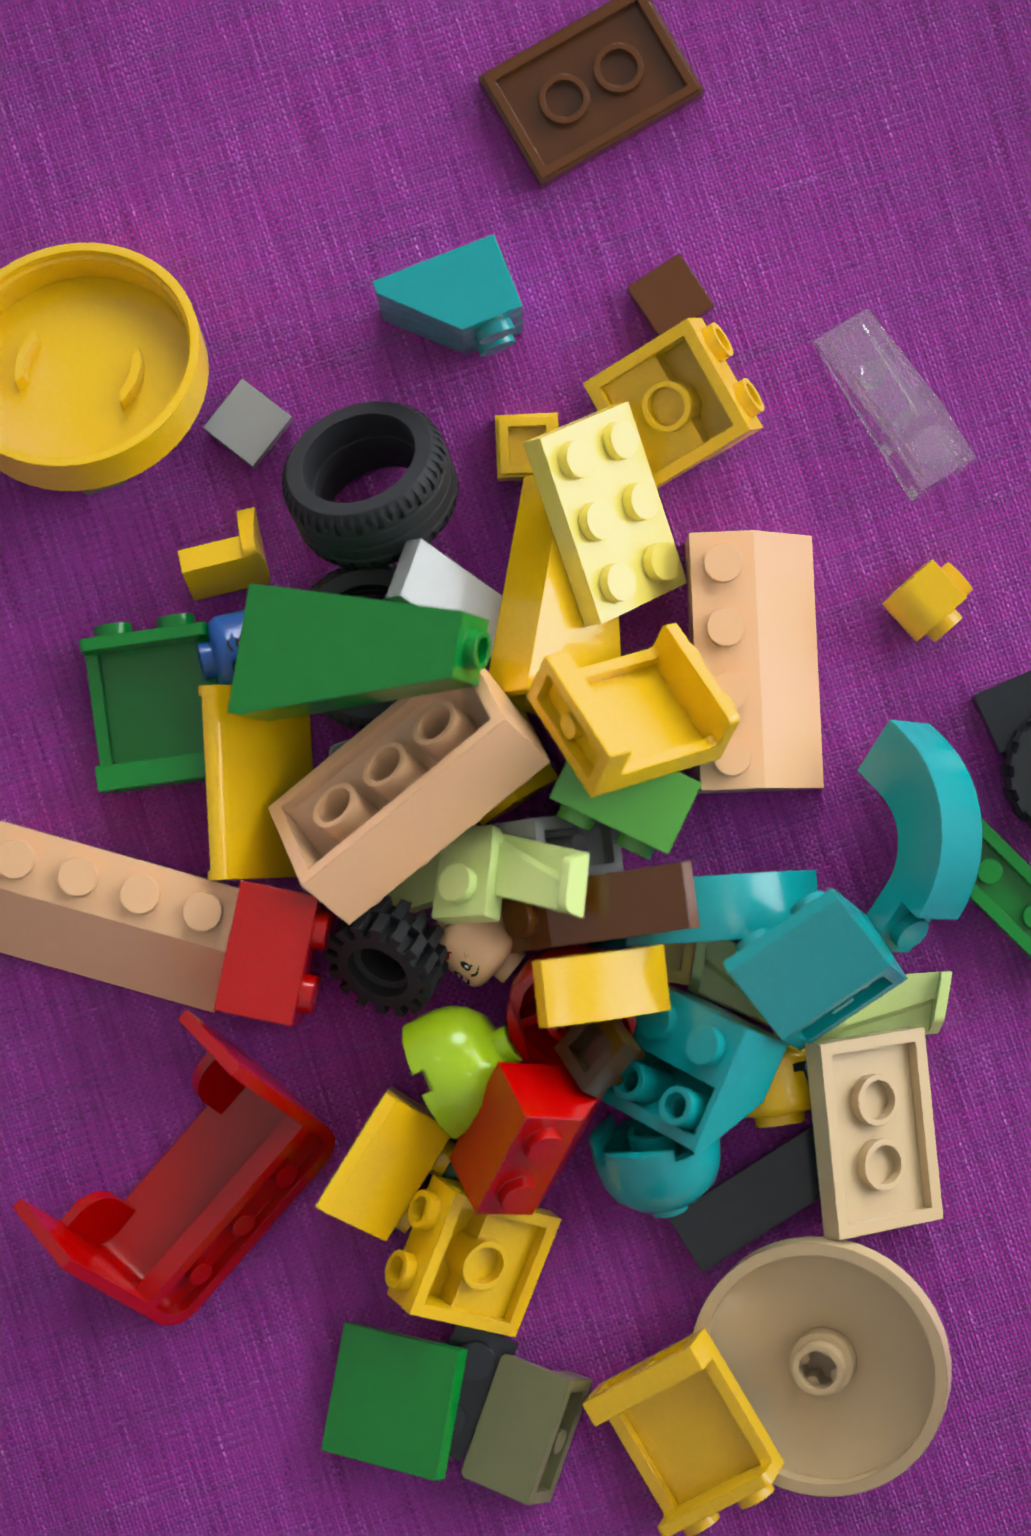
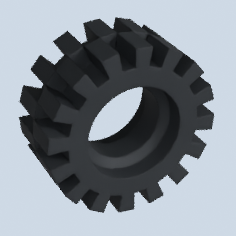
M386 895L377 905L367 910L352 924L348 925L343 920L340 922L326 945L328 949L325 952V962L332 963L328 969L332 979L343 978L339 988L346 995L353 990L359 994L355 1001L356 1003L366 1007L367 1003L371 1001L376 1003L375 1012L386 1015L389 1008L392 1007L395 1016H405L408 1010L415 1014L421 1011L424 1005H427L448 969L449 963L445 961L448 952L446 946L439 943L445 933L439 924L431 927L426 924L431 917L427 912L421 909L416 916L409 911L412 903L401 899L397 906H393L392 898L389 895Z

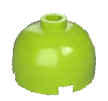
M445 1006L418 1016L415 1020L402 1027V1042L412 1075L422 1071L430 1089V1092L422 1095L428 1109L440 1127L451 1138L459 1139L470 1127L482 1106L486 1084L497 1062L519 1063L522 1061L521 1056L509 1039L508 1027L503 1026L496 1029L486 1015L466 1006Z

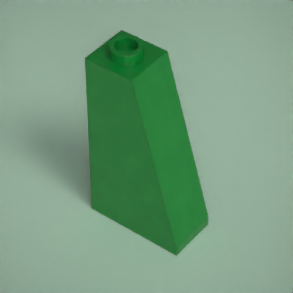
M249 583L227 713L257 720L274 721L478 686L481 670L486 667L491 654V637L488 632L489 620L461 610Z

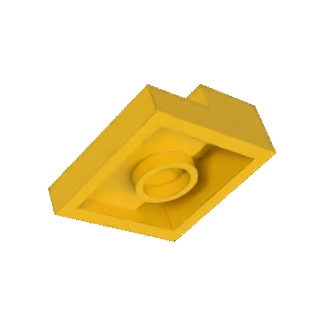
M702 318L685 319L583 383L598 411L611 405L629 402L657 489L699 463L713 459L763 429L756 416L764 411L760 395L748 379L736 380L726 362V359L733 356V349L727 336L714 322L706 326Z
M432 1175L427 1190L417 1191L411 1199L408 1209V1220L412 1230L404 1250L394 1251L387 1261L385 1268V1281L389 1287L387 1295L410 1315L516 1337L562 1219L552 1211L540 1207L535 1210L533 1215L476 1214L460 1181Z

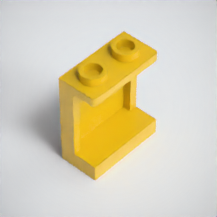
M677 623L663 626L654 645L649 649L581 668L577 666L567 649L544 655L527 694V699L591 798L720 759L740 722L739 714L735 710L731 698L722 691L703 663L699 651L688 641Z
M705 1327L599 1383L582 1403L595 1427L607 1420L611 1423L663 1512L664 1517L657 1526L662 1536H672L682 1530L686 1536H694L717 1522L720 1518L719 1511L735 1503H738L742 1510L756 1505L774 1491L772 1483L785 1463Z

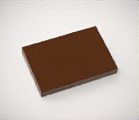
M612 0L478 76L481 88L540 189L699 100L704 95V89L651 0Z

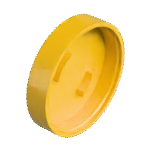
M71 243L44 248L23 256L0 269V471L15 480L42 489L84 491L107 487L128 480L144 472L169 454L183 439L197 418L205 398L209 376L206 344L193 306L177 280L159 264L140 253L123 247L101 243Z

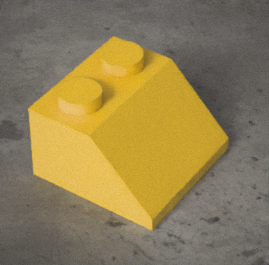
M391 1086L382 1097L315 1207L384 1241L388 1240L394 1228L406 1234L411 1226L408 1220V1209L411 1199L420 1188L428 1173L442 1176L451 1162L449 1157L456 1143L449 1140L450 1136L440 1127L428 1108Z

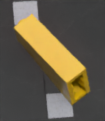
M529 475L523 479L489 674L517 708L538 716L527 699V694L544 655L567 649L577 666L581 668L621 657L619 616L600 625L584 627L534 475Z

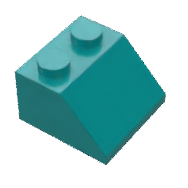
M494 234L372 281L378 307L384 321L466 355L476 350L479 351L481 357L496 354L516 343L514 335L523 332V306Z

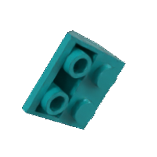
M833 888L825 893L823 891H816L803 897L791 908L790 917L771 930L763 928L747 935L737 944V953L722 962L730 976L781 1040L800 1051L805 1048V1043L815 1042L908 979L869 917Z
M668 986L671 1010L636 1016L637 1024L633 1037L645 1053V1057L641 1061L634 1059L621 1073L623 1081L616 1086L610 1085L602 1101L688 1149L702 1153L764 1102L788 1043L781 1040L780 1037L696 994Z

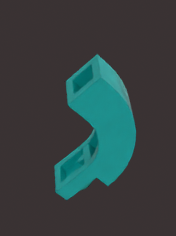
M890 719L857 770L881 794L889 805L898 833V852L894 870L886 886L867 913V916L890 952L909 953L926 936L929 928L928 923L931 919L958 920L966 907L974 888L981 860L982 821L977 793L964 762L949 742L931 724Z
M816 870L693 877L699 928L590 943V948L740 940L759 929L768 928L771 930L791 916L790 910L796 902L818 891Z

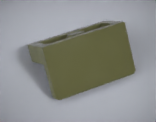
M513 1354L502 1355L461 1470L462 1476L525 1505L551 1502L583 1410L582 1403L587 1398L593 1380L573 1371H551Z

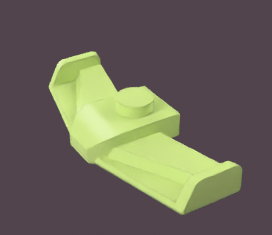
M493 825L471 826L437 853L429 863L420 867L387 895L391 896L393 906H397L401 899L411 902L409 910L411 913L433 907L432 918L445 924L499 922L502 898L583 918L590 855L587 852L502 833L500 828Z
M729 940L696 942L690 977L691 986L688 985L687 990L770 1026L730 976L722 963L737 953V944ZM952 971L905 974L908 978L906 981L815 1042L907 1026L924 1027L925 1035L938 1034L945 1020Z

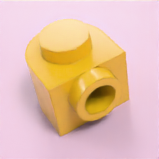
M932 559L898 587L882 605L916 642L925 635L933 642H936L962 619V616L955 608L967 598V595L973 591V588L964 576L949 562L940 568Z

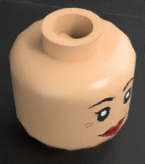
M502 905L499 922L445 924L437 921L435 924H439L445 932L439 943L447 948L448 956L445 961L449 963L448 969L472 987L485 985L492 976L501 983H504L527 954L526 952L510 953L512 937L508 935L503 925Z

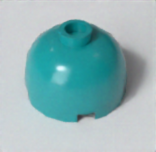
M614 1114L602 1120L591 1131L589 1139L594 1167L600 1182L610 1195L623 1206L642 1213H651L657 1218H670L685 1212L688 1206L697 1201L715 1182L720 1167V1138L702 1153L694 1152L636 1119L627 1120L616 1125Z

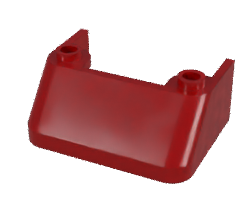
M185 1010L178 1020L208 1051L198 1063L192 1076L193 1091L207 1104V1107L124 1200L109 1191H96L78 1199L61 1220L54 1218L22 1198L12 1207L62 1270L164 1326H171L185 1321L202 1306L330 1159L335 1147L334 1133L313 1111L244 1050L188 1010Z

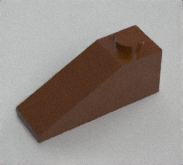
M691 861L589 875L587 878L583 918L502 898L501 904L503 925L508 935L512 937L510 953L700 927Z

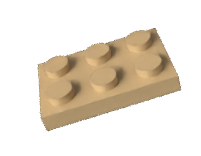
M907 1026L805 1043L824 1237L844 1240L943 1219L924 1027Z

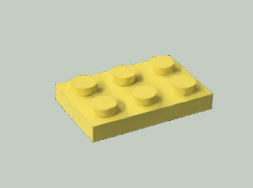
M629 402L611 405L523 442L584 627L603 624L687 583Z

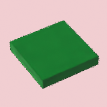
M355 1321L344 1322L321 1450L433 1481L445 1479L468 1349Z

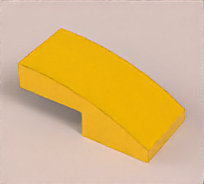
M646 945L601 953L576 954L532 961L539 1028L589 1023L671 1010L664 945Z

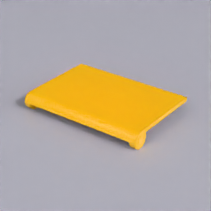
M232 685L198 686V696L202 698L210 871H207L208 881L297 877L268 807L313 770L310 714L274 721H263L227 713Z

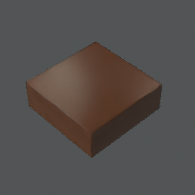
M680 253L628 286L626 290L656 337L685 319L701 318L714 308L713 302Z

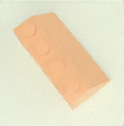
M757 530L689 533L685 541L689 642L697 648L703 663L722 691L731 698L735 710L740 717V722L721 758L695 766V778L702 783L697 794L823 789L812 536Z
M484 668L481 670L478 686L398 699L271 804L268 809L301 886L350 925L371 907L377 905L388 893L420 867L429 863L437 853L469 827L478 823L485 814L521 785L527 783L550 760L528 721Z
M0 821V953L216 1013L214 1006L239 887L219 881H208V878Z

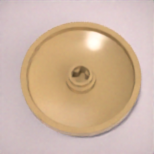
M824 1236L789 1238L761 1247L736 1263L722 1277L707 1297L697 1318L693 1333L705 1327L785 1462L773 1481V1485L799 1494L821 1497L849 1496L866 1492L884 1485L906 1471L926 1450L938 1430L947 1407L952 1378L951 1355L943 1324L931 1301L916 1281L890 1259L870 1248L851 1241L828 1239Z

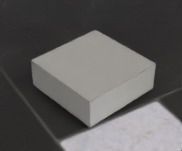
M242 378L203 428L249 466L256 469L294 420L292 416Z

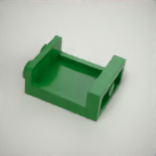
M194 613L156 618L157 628L133 632L131 622L98 625L93 627L94 637L78 640L80 653L85 656L99 756L100 766H95L98 792L110 795L206 781L202 698L198 696V686L219 684L216 678L207 681L203 678L196 643L207 641L208 624L206 622L195 623Z

